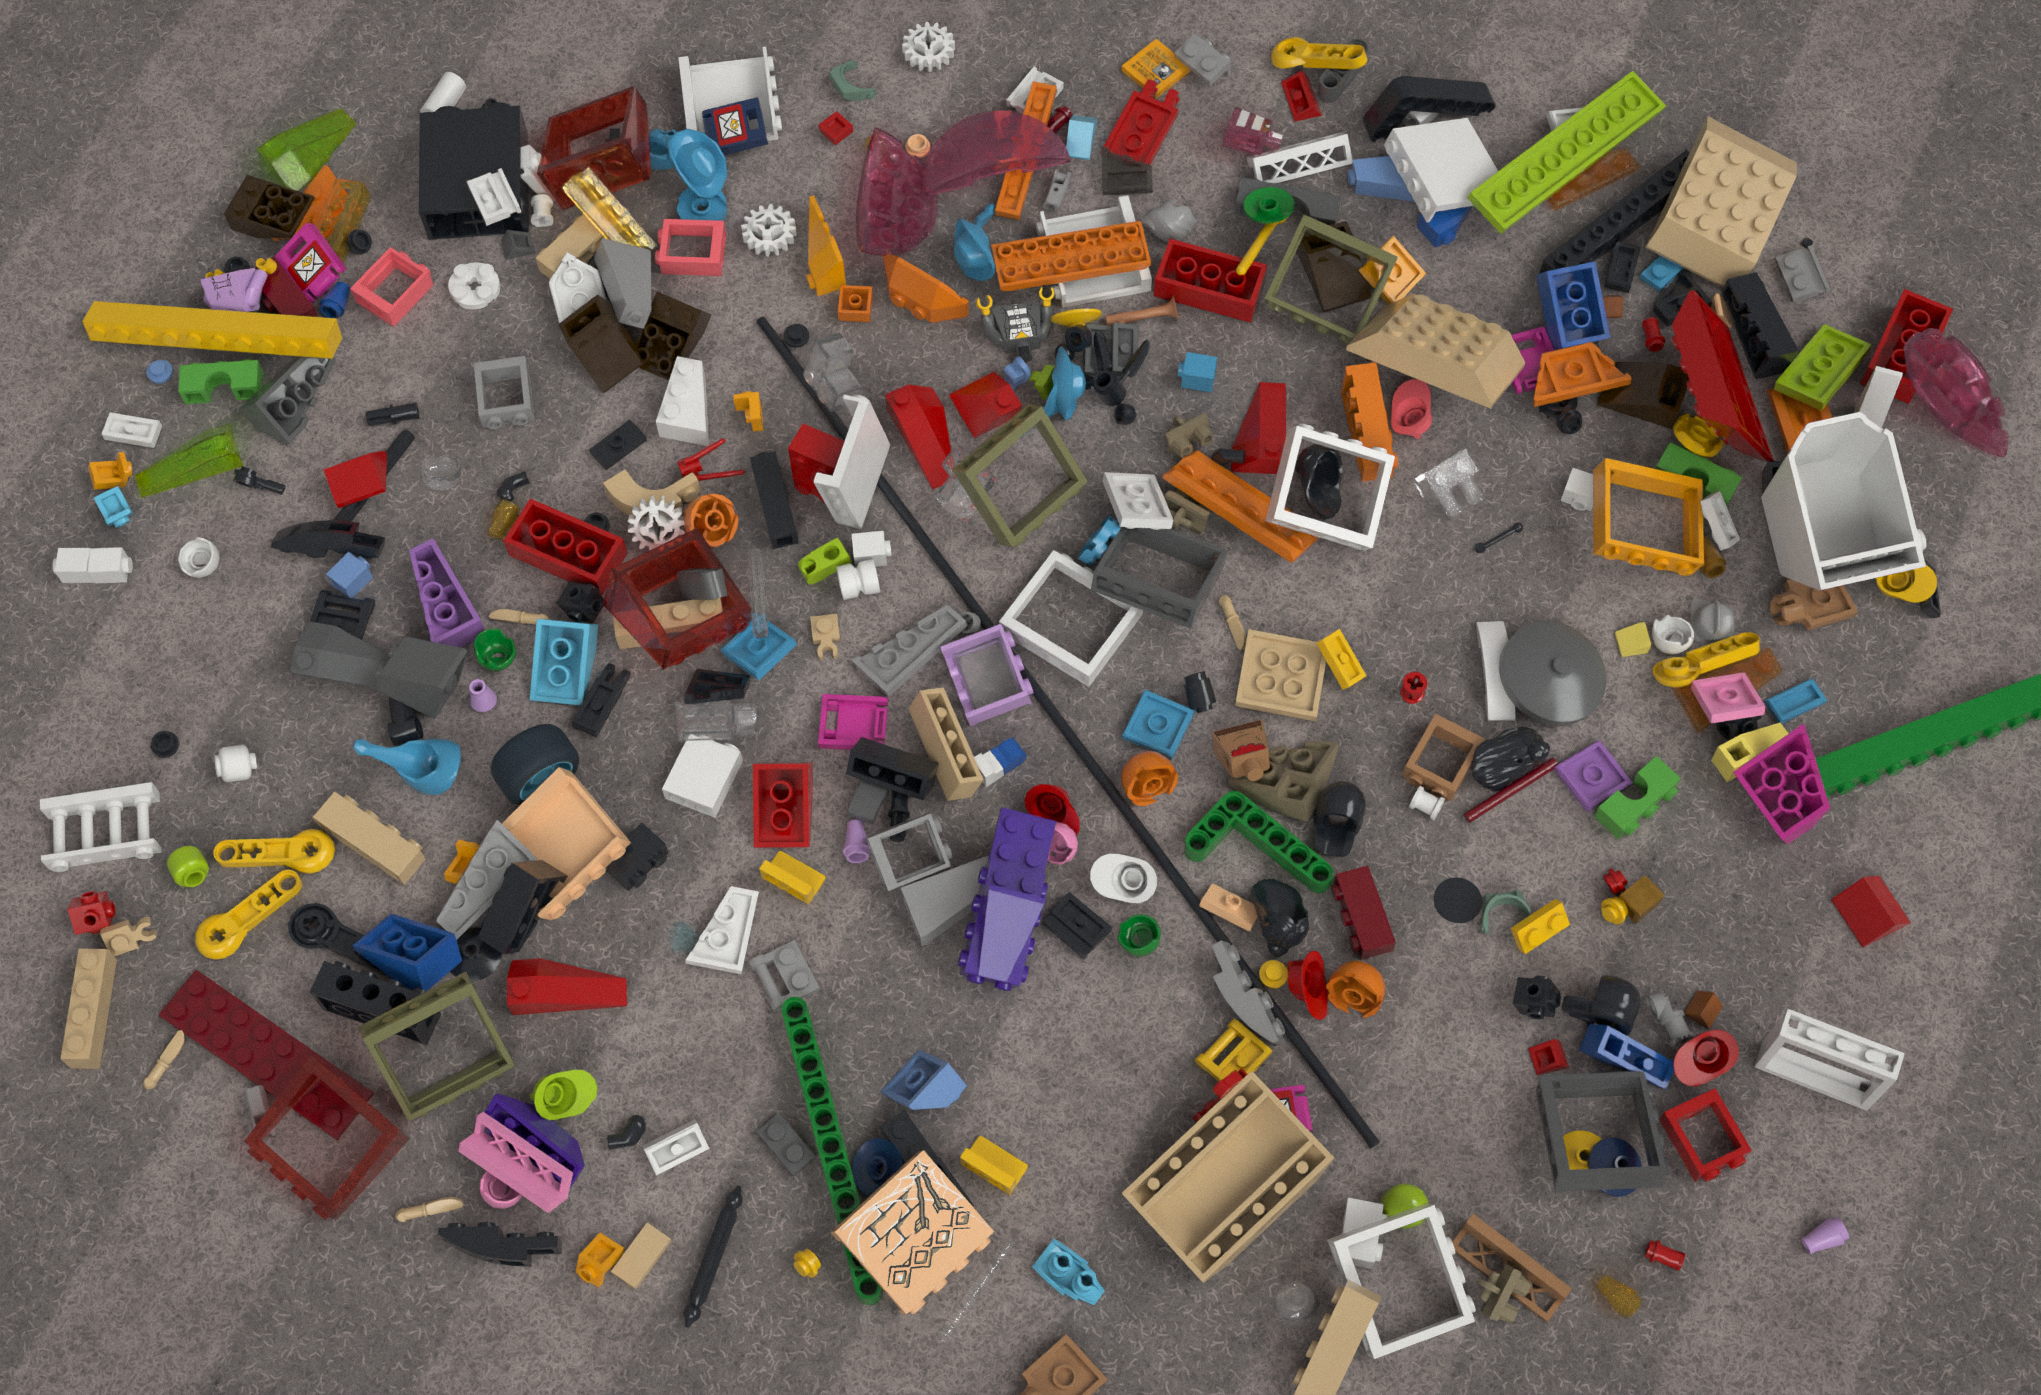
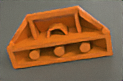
M887 252L883 255L889 297L895 306L899 308L905 307L917 319H925L931 323L964 318L969 315V301L962 296L960 297L943 282L898 256L890 255Z

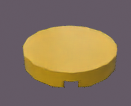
M1690 414L1681 415L1673 426L1677 439L1695 454L1703 457L1716 456L1724 443L1723 440L1718 438L1719 436L1716 435L1713 427L1709 428L1704 418L1700 419L1698 416L1691 418L1689 417Z

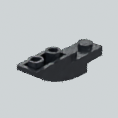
M338 520L312 521L293 525L278 531L271 543V548L279 549L285 553L296 552L306 554L312 558H324L329 549L342 554L350 552L363 558H379L384 548L385 537L360 533L359 523Z
M905 1110L880 1127L886 1138L894 1143L901 1152L904 1164L918 1151L924 1150L966 1200L974 1206Z
M480 1222L477 1224V1227H466L463 1223H450L447 1228L438 1229V1234L454 1248L469 1256L495 1264L531 1267L532 1255L562 1254V1241L558 1236H554L552 1232H538L536 1236L525 1237L523 1233H508L507 1237H503V1231L493 1222Z

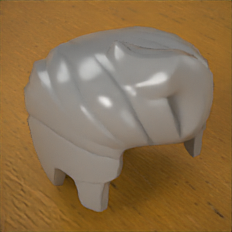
M1174 197L1164 202L1160 207L1151 209L1141 219L1142 225L1147 227L1154 236L1165 243H1168L1169 239L1182 241L1197 223V220L1187 206H1173L1177 201Z

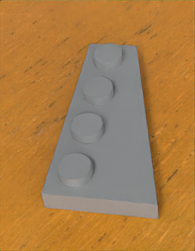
M946 605L918 621L917 626L908 631L902 630L895 634L896 638L883 645L880 643L874 646L868 654L862 657L859 655L851 661L889 697L941 650V646L948 644L968 625L965 619L949 605Z

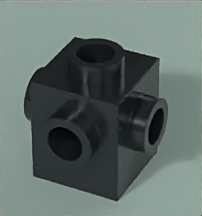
M569 581L556 604L573 621L594 623L606 600L599 594V589L593 584H580Z
M1540 975L1534 976V978L1518 977L1513 1005L1519 1013L1537 1020L1544 1019V1017H1554L1556 1008L1561 1003V993L1552 980Z

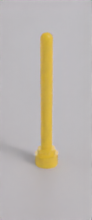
M1286 219L1264 225L1236 268L1238 275H1244L1276 225L1284 223Z

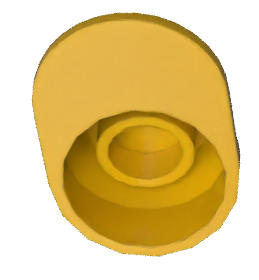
M1927 565L1926 567L1875 578L1877 587L1884 595L1911 603H1919L1929 599L1937 587L1936 575Z

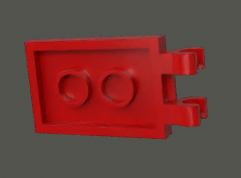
M1150 79L1146 81L1141 93L1133 91L1100 152L1101 156L1145 174L1179 114L1178 109L1175 108L1180 100L1178 97L1179 91L1170 88L1164 101L1161 102L1154 99L1158 88H1156L1157 82Z

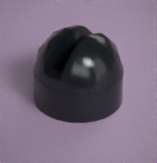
M1119 403L1116 406L1114 417L1117 424L1127 425L1135 421L1137 413L1132 405Z

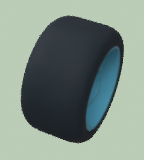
M541 724L522 731L506 742L495 754L490 770L493 779L505 797L513 804L521 805L558 767L569 770L575 775L579 766V755L566 734L559 727L552 724Z

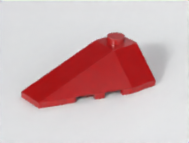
M1259 383L1232 446L1234 450H1245V462H1231V472L1277 474L1286 440V383Z
M908 384L885 394L886 410L932 490L956 480V475L952 471L954 463L945 410L932 387Z
M542 958L512 960L507 976V1006L512 1015L626 1007L627 979Z

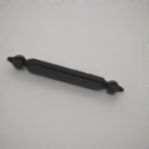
M739 1185L726 1195V1206L720 1211L689 1295L690 1304L683 1310L686 1328H689L701 1316L700 1307L707 1300L737 1218L736 1209L743 1203L741 1186Z

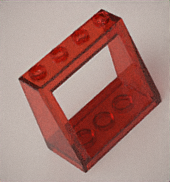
M635 85L548 118L537 175L563 210L650 179L651 166L647 103ZM624 121L621 137L571 155L570 141Z
M696 528L610 569L603 606L663 670L672 665L680 664L685 658L693 654H700L707 647L723 642L728 636L736 632L744 631L749 625L752 608L703 535ZM693 568H722L728 594L721 597L722 606L725 611L670 638L642 596L676 580V573L679 571Z
M311 1056L244 1142L251 1147L247 1151L260 1163L265 1159L272 1166L269 1171L282 1182L286 1178L294 1185L290 1190L303 1201L308 1197L316 1204L312 1209L324 1220L328 1217L337 1220L410 1138L328 1066L314 1056ZM319 1078L382 1132L331 1200L325 1197L262 1141Z

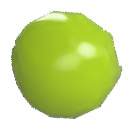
M1407 1183L1397 1184L1387 1189L1380 1204H1384L1382 1214L1387 1215V1217L1426 1203L1429 1204L1427 1196L1420 1188ZM1424 1219L1405 1225L1400 1228L1408 1229L1421 1225Z

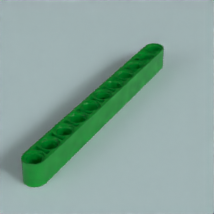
M790 997L784 1001L781 1007L782 1015L839 1225L861 1204L807 1004L800 997ZM794 1009L803 1011L797 1018L788 1016ZM801 1035L810 1037L806 1044L800 1045L795 1041ZM808 1062L817 1064L813 1071L807 1072L802 1069ZM814 1089L825 1091L823 1096L817 1099L809 1096ZM822 1116L832 1118L831 1122L826 1126L817 1124V1120ZM830 1143L839 1145V1149L831 1154L826 1153L824 1148ZM841 1170L847 1173L842 1181L831 1179L832 1174L836 1171ZM850 1198L854 1201V1205L846 1210L839 1207L841 1200ZM843 1244L859 1301L866 1305L878 1303L883 1296V1289L863 1266L859 1267L853 1263L855 1257ZM867 1283H873L877 1286L876 1292L872 1295H864L861 1289Z

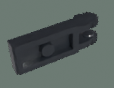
M608 663L600 677L596 678L572 720V727L597 737L620 698L622 690L630 678V671L624 669L616 682L611 684L609 681L615 673V665Z

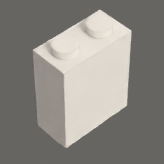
M690 732L662 788L665 799L716 818L743 762L741 752L732 744L724 743L723 745L715 742L708 735H696Z

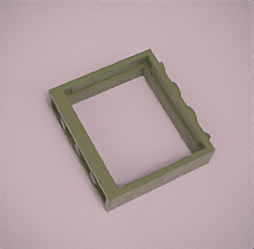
M1303 215L1266 294L1264 303L1268 304L1267 308L1278 314L1284 311L1291 315L1290 319L1303 325L1305 322H1308L1315 326L1314 330L1324 335H1328L1330 332L1338 336V341L1348 345L1367 325L1398 256L1307 215ZM1306 232L1385 267L1354 333L1276 298L1277 292Z
M1032 404L1026 405L952 469L996 540L1001 545L1012 548L1023 543L1025 537L1032 530L1040 528L1048 516L1058 512L1062 508V504L1070 497L1079 494L1081 488L1088 482L1043 407ZM1036 425L1068 479L1009 529L976 475Z
M467 972L358 1026L366 1046L408 1121L421 1115L426 1116L430 1110L442 1104L451 1103L457 1096L467 1091L476 1090L484 1082L494 1077H500L503 1075V1072L515 1067ZM469 996L498 1052L408 1098L378 1043Z

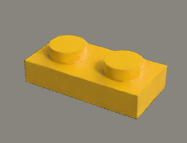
M1340 629L1316 642L1342 690L1349 688L1366 677L1363 668Z
M1554 899L1511 927V931L1519 950L1527 954L1568 927L1570 923L1563 903Z

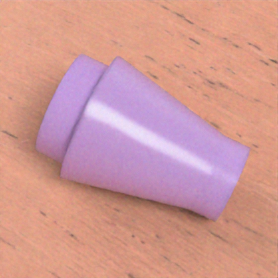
M476 679L470 683L471 707L478 712L491 710L497 702L496 693L483 680Z
M851 820L847 823L843 854L846 856L847 861L851 863L865 862L871 853L865 839L867 836L864 824L861 820Z
M1828 1217L1808 1235L1802 1237L1801 1241L1808 1253L1812 1254L1817 1251L1844 1245V1241L1849 1239V1234L1838 1217L1833 1219Z

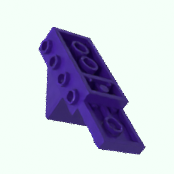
M1003 807L1000 808L988 862L985 867H981L977 883L981 885L979 893L974 895L971 905V911H974L972 922H968L964 938L968 939L966 948L961 950L958 959V966L961 967L959 975L966 976L967 981L976 984H983L984 981L994 983V988L1004 991H1011V988L1019 987L1021 982L1025 983L1029 966L1025 965L1027 954H1032L1035 945V938H1031L1033 928L1039 925L1041 910L1046 900L1048 883L1044 882L1046 876L1044 873L1056 821Z

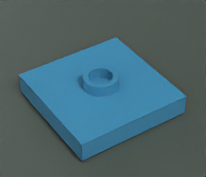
M758 614L721 649V652L733 663L757 680H760L797 644L794 638Z
M1144 690L1126 726L1122 739L1149 751H1156L1173 760L1195 714V710Z

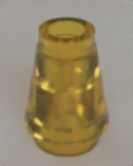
M502 499L500 504L495 506L487 534L502 541L503 537L517 520L521 510L520 507Z
M1608 1274L1601 1279L1596 1287L1620 1316L1624 1315L1630 1318L1643 1303V1299L1639 1297V1292Z

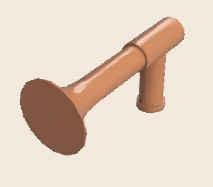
M1174 295L1168 303L1158 307L1106 315L1107 326H1112L1113 322L1131 323L1136 320L1157 316H1172L1178 321Z

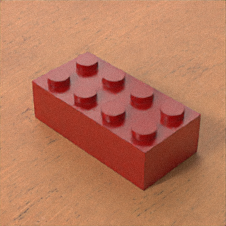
M1169 239L1155 277L1154 297L1170 301L1174 295L1176 303L1252 323L1266 282L1268 265L1253 261L1244 275H1238L1236 268L1243 258Z
M1904 289L1860 384L1867 385L1876 366L1902 372V378L1894 398L1909 404L1919 387L1953 308Z
M531 498L503 540L509 556L568 582L593 584L599 589L601 596L628 554L623 538Z

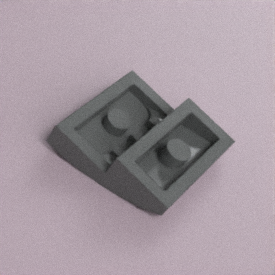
M1113 322L1112 326L1086 324L1085 326L1092 334V343L1089 348L1083 350V374L1096 376L1101 372L1098 370L1093 341L1094 334L1097 332L1102 335L1111 358L1112 367L1108 371L1113 372L1116 376H1122L1124 367L1138 350L1139 325Z

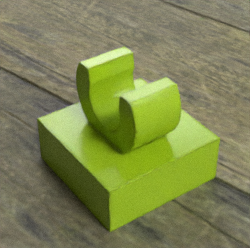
M1047 364L1042 372L1033 371L1029 378V381L1035 382L1033 388L1038 390L1043 400H1047L1053 388L1052 374L1055 366Z

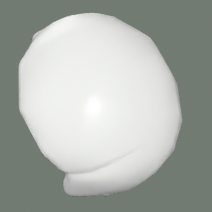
M197 537L195 540L187 542L180 549L178 561L184 573L191 577L202 578L211 575L217 569L220 556L216 546L210 540ZM206 564V565L203 566V567H197V566H195V565Z
M1666 615L1660 621L1654 620L1651 637L1656 648L1663 653L1672 655L1681 653L1692 645L1694 631L1686 620ZM1672 635L1670 641L1666 640L1667 636Z

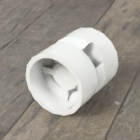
M873 559L863 560L855 568L851 563L836 566L843 600L857 598L860 591L865 595L880 593Z

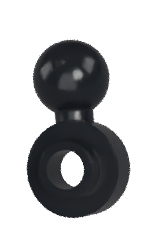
M1081 324L1070 327L1065 333L1066 343L1058 345L1055 349V358L1060 346L1065 349L1070 361L1074 359L1075 352L1089 348L1092 343L1090 330Z

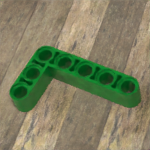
M1238 791L1226 793L1186 836L1185 856L1193 862H1200L1206 859L1233 829H1236L1314 893H1323L1331 886L1333 878L1331 865ZM1234 804L1237 805L1240 809L1237 811H1231L1227 808V806ZM1253 821L1258 822L1261 825V827L1252 828L1248 825V823ZM1215 823L1219 824L1222 828L1220 830H1212L1209 825ZM1279 839L1283 844L1274 846L1270 843V840ZM1192 843H1200L1204 848L1195 850L1190 845ZM1299 856L1303 858L1304 862L1300 864L1295 863L1291 858ZM1322 874L1326 880L1317 881L1313 875Z

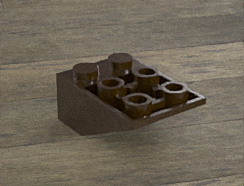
M246 175L225 210L224 215L231 230L255 238H292L315 197Z
M1347 221L1329 225L1353 236ZM1306 232L1298 247L1297 254L1323 312L1370 299L1371 293L1368 282L1358 271L1363 266L1360 256Z
M656 292L651 304L648 320L644 329H641L635 343V347L644 363L639 368L669 381L677 356L689 358L703 336L712 314Z
M599 295L593 297L558 324L567 344L603 393L644 364L625 325L618 322L611 302Z
M1615 362V367L1624 375L1628 373L1631 376V384L1602 391L1597 405L1673 429L1687 390L1688 374L1684 373L1681 367L1669 363Z

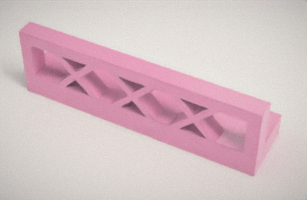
M482 1112L477 1115L474 1133L460 1142L459 1152L547 1213L568 1199L573 1172L486 1113ZM485 1126L491 1130L494 1138L484 1132ZM506 1141L513 1145L516 1153L510 1150ZM529 1156L536 1161L539 1169L532 1164ZM551 1172L562 1178L561 1184L554 1179Z

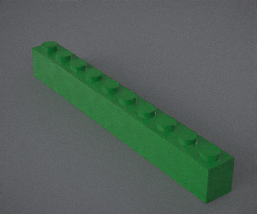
M2035 675L1816 758L1827 798L1829 799L1830 795L1837 792L1839 795H1845L1854 790L1855 785L1861 783L1864 786L1871 785L1880 779L1879 776L1887 773L1890 777L1897 775L1904 770L1905 766L1911 764L1913 767L1921 766L1929 760V757L1934 755L1942 758L1950 754L1953 748L1960 745L1963 749L1977 743V739L1984 736L1987 739H1992L2001 734L2005 728L2010 727L2011 730L2018 729L2026 724V720L2034 718L2035 721L2041 720V675Z

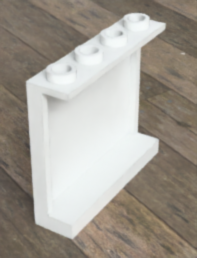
M762 47L764 57L690 66L688 56L678 57L687 129L701 131L705 134L702 111L758 97L768 141L778 140L777 131L782 130L780 115L775 116V111L779 110L778 95L773 96L772 91H777L775 76H770V71H774L773 57L767 56L766 47ZM748 118L750 130L759 129L758 120H749Z
M1468 118L1393 128L1384 144L1386 152L1389 154L1397 172L1402 177L1426 222H1430L1438 211L1474 206L1467 198L1470 192L1498 172Z
M1126 195L1118 197V206L1085 213L1046 220L1044 211H1041L1040 222L1036 223L1038 237L1135 222V217L1129 196ZM1148 267L1143 270L1057 283L1053 285L1055 300L1060 299L1061 306L1064 308L1151 291L1152 277Z
M844 395L843 400L853 418L833 476L817 472L814 484L836 523L862 529L890 443L870 401L861 395H854L853 397Z

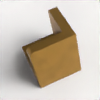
M1643 876L1625 890L1619 898L1624 901L1628 908L1627 916L1636 924L1660 905L1665 895L1647 876Z

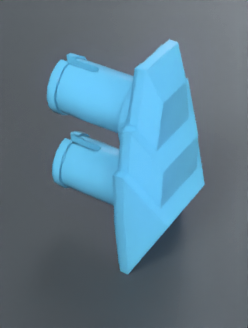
M1056 1239L1051 1241L1032 1266L1062 1296L1066 1294L1076 1301L1080 1299L1095 1305L1105 1291L1097 1281L1096 1273L1087 1265L1088 1262Z

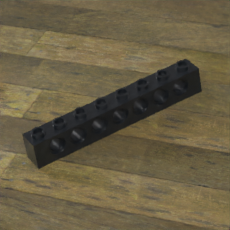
M1685 150L1544 258L1539 274L1597 261L1614 248L1615 241H1623L1662 211L1690 152Z

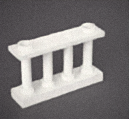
M152 782L40 799V810L48 819L53 820L54 854L41 855V861L49 870L64 872L72 866L130 857L148 859L153 857V854L162 853L161 846L154 838L150 839L149 807L151 803L160 802L158 789ZM135 806L137 807L138 841L122 843L121 811L123 807ZM107 810L109 812L110 845L93 847V815L97 811ZM80 815L82 849L65 852V820L68 816Z

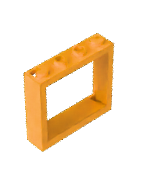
M1605 458L1593 470V554L1603 556L1609 560L1626 561L1632 565L1653 567L1655 570L1677 572L1682 576L1695 573L1704 565L1703 514L1700 503L1703 500L1702 480ZM1610 483L1683 499L1684 555L1610 539Z

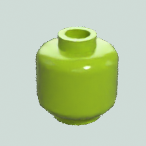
M180 847L173 851L167 859L168 871L174 882L179 886H198L208 875V863L197 847Z

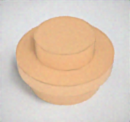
M921 134L912 135L906 142V152L913 158H923L930 152V142Z

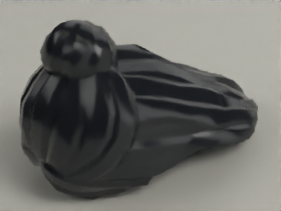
M1313 444L1306 447L1297 456L1294 469L1299 474L1308 506L1325 520L1335 517V514L1338 513L1341 507L1340 483L1343 464L1338 450Z
M1520 726L1504 729L1496 737L1486 740L1477 746L1473 754V761L1471 762L1472 777L1489 790H1502L1509 783L1525 775L1532 768L1540 766L1549 755L1550 745L1532 728Z
M1275 879L1259 880L1257 884L1252 886L1251 896L1262 928V934L1267 941V948L1275 957H1281L1290 948L1300 944L1310 930L1308 911L1303 905V899L1299 892L1287 883H1282Z

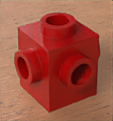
M96 891L85 892L79 897L72 898L67 909L75 935L87 932L98 934L100 929L110 926L113 917L116 916L115 904L113 900L108 899L106 891L99 893Z

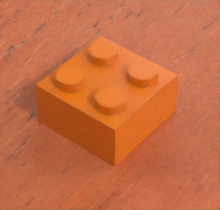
M841 285L838 304L839 321L871 322L873 288L868 286Z

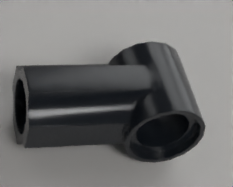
M388 697L392 721L388 724V732L394 746L397 747L408 741L423 739V728L416 715V710L405 705L403 702Z

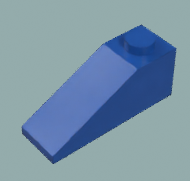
M1473 206L1438 211L1430 222H1426L1421 213L1417 228L1435 248L1442 244L1448 245L1455 239L1456 234Z
M1589 1024L1579 1051L1623 1072L1644 1071L1648 1083L1666 1090L1674 1071V1061L1607 1025Z

